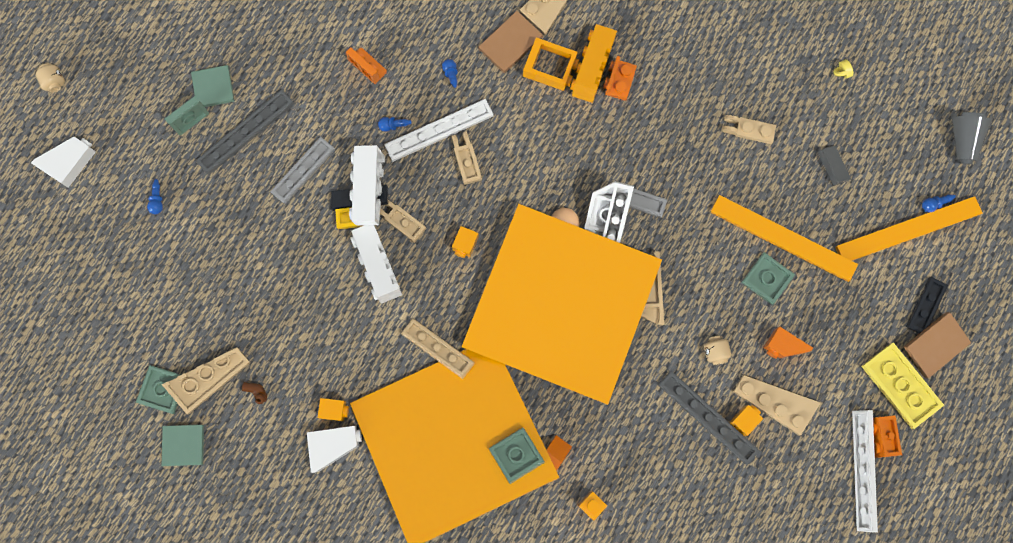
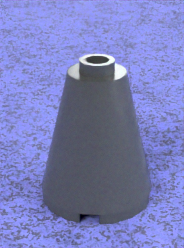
M962 112V116H957V113L952 114L957 160H961L960 164L972 165L973 161L978 160L992 122V115L986 118L985 113Z

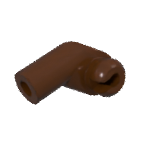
M243 382L242 391L253 393L257 404H263L267 401V393L261 384Z

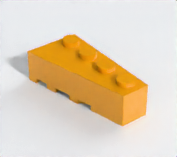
M596 24L594 30H590L587 39L590 41L589 45L584 47L582 53L584 59L582 63L579 62L576 73H578L577 78L573 79L570 87L573 90V97L593 103L617 30Z

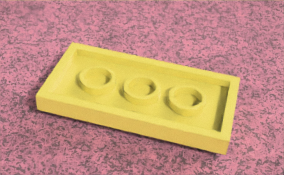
M890 343L861 366L911 429H915L944 406L894 343Z

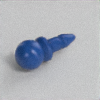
M447 59L442 63V69L445 72V76L449 77L451 85L456 88L458 82L456 78L457 66L455 61Z
M382 117L378 122V127L381 131L387 132L396 130V127L410 125L412 121L407 119L396 120L394 117Z
M158 179L154 180L152 196L148 197L147 209L151 214H159L163 210Z
M945 195L940 198L938 196L926 198L922 202V208L925 212H934L942 208L943 204L951 202L956 196Z

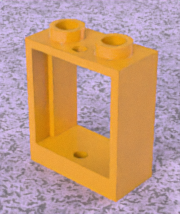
M536 37L523 69V77L564 91L566 86L570 87L572 82V69H577L579 59H577L578 52ZM541 49L570 59L563 79L534 69Z

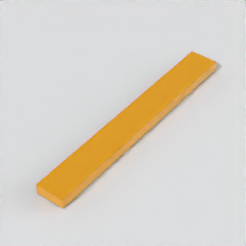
M721 195L717 198L710 212L847 282L851 280L858 266L857 263Z
M974 196L934 212L840 244L835 248L839 255L853 261L983 213Z

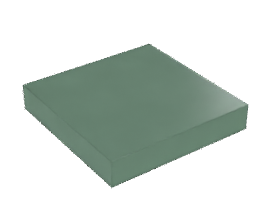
M228 65L191 72L194 94L204 107L235 102Z
M194 96L167 116L165 120L179 135H182L209 115V112L199 99Z
M763 252L741 283L768 303L774 305L795 274Z
M149 365L136 403L175 414L178 403L162 384L177 378L180 374Z
M204 425L163 426L162 466L203 465Z
M524 428L519 429L489 448L510 484L545 463Z

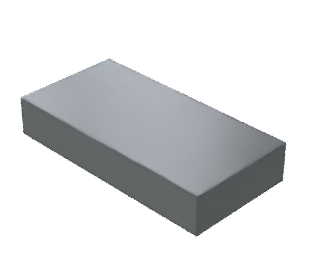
M633 189L629 208L662 218L667 199Z

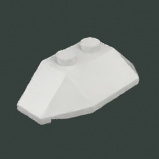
M615 181L594 191L591 197L585 230L620 243L634 186Z

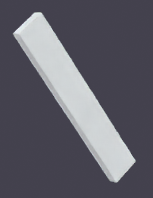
M486 99L384 145L392 162L487 120L494 115Z
M873 410L852 411L857 531L878 532Z

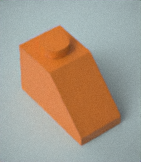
M781 327L773 331L763 347L767 350L766 353L775 359L808 353L813 349V347Z
M557 435L546 449L556 471L572 448L571 445Z

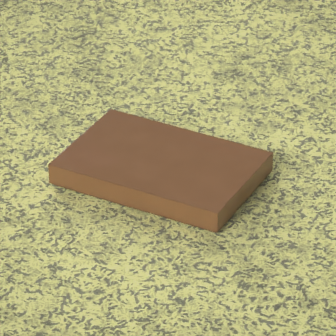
M516 11L478 49L505 74L532 48L536 37L541 39L543 34Z
M946 312L906 344L904 349L923 376L930 378L970 345L971 342L952 314Z

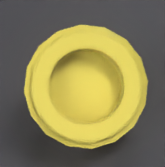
M846 59L840 61L839 67L833 71L835 76H844L845 79L852 77L854 74L850 62Z

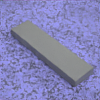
M320 137L270 192L283 204H286L335 151V148Z

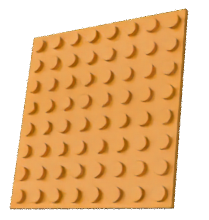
M518 204L462 348L608 405L662 259Z
M465 349L461 353L475 364L464 379L457 376L440 362H437L350 403L407 543H425L559 478L505 364ZM524 428L545 463L510 484L489 448L519 429Z

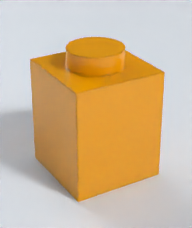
M460 226L452 245V250L455 251L454 254L461 258L471 257L479 234Z
M320 398L317 418L344 421V417H348L349 406H346V401Z
M745 405L729 423L743 436H748L764 418L760 416L761 412L755 406Z
M590 491L577 505L593 521L607 507L593 491Z

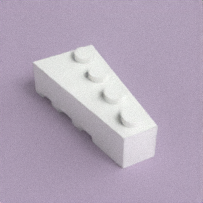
M377 145L354 146V152L351 153V162L354 166L350 174L353 189L350 190L352 208L349 210V217L356 226L379 225L381 201L377 198L382 193V185L379 178L383 177L384 174L381 163L385 162V156Z
M364 225L352 230L353 237H350L354 248L358 247L360 254L357 256L360 264L365 265L366 272L364 274L368 283L371 282L373 286L371 292L374 299L379 300L382 304L401 296L402 292L375 226Z

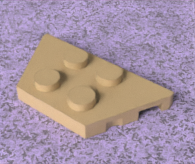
M660 251L653 253L651 256L660 259ZM660 265L641 317L663 326L664 310Z

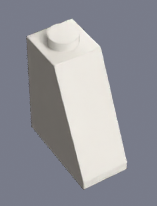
M72 137L37 157L31 163L69 188L96 151L90 148L92 144L84 138L80 141L76 137Z
M357 426L307 432L311 473L321 471L359 447V442H362L361 430H357Z

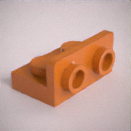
M350 47L346 51L349 62L374 84L387 73V70L363 48L355 51Z
M617 56L615 61H611L609 71L612 73L610 78L606 77L603 87L606 88L605 95L626 101L637 65L620 61V56Z
M896 416L873 418L875 458L902 455Z

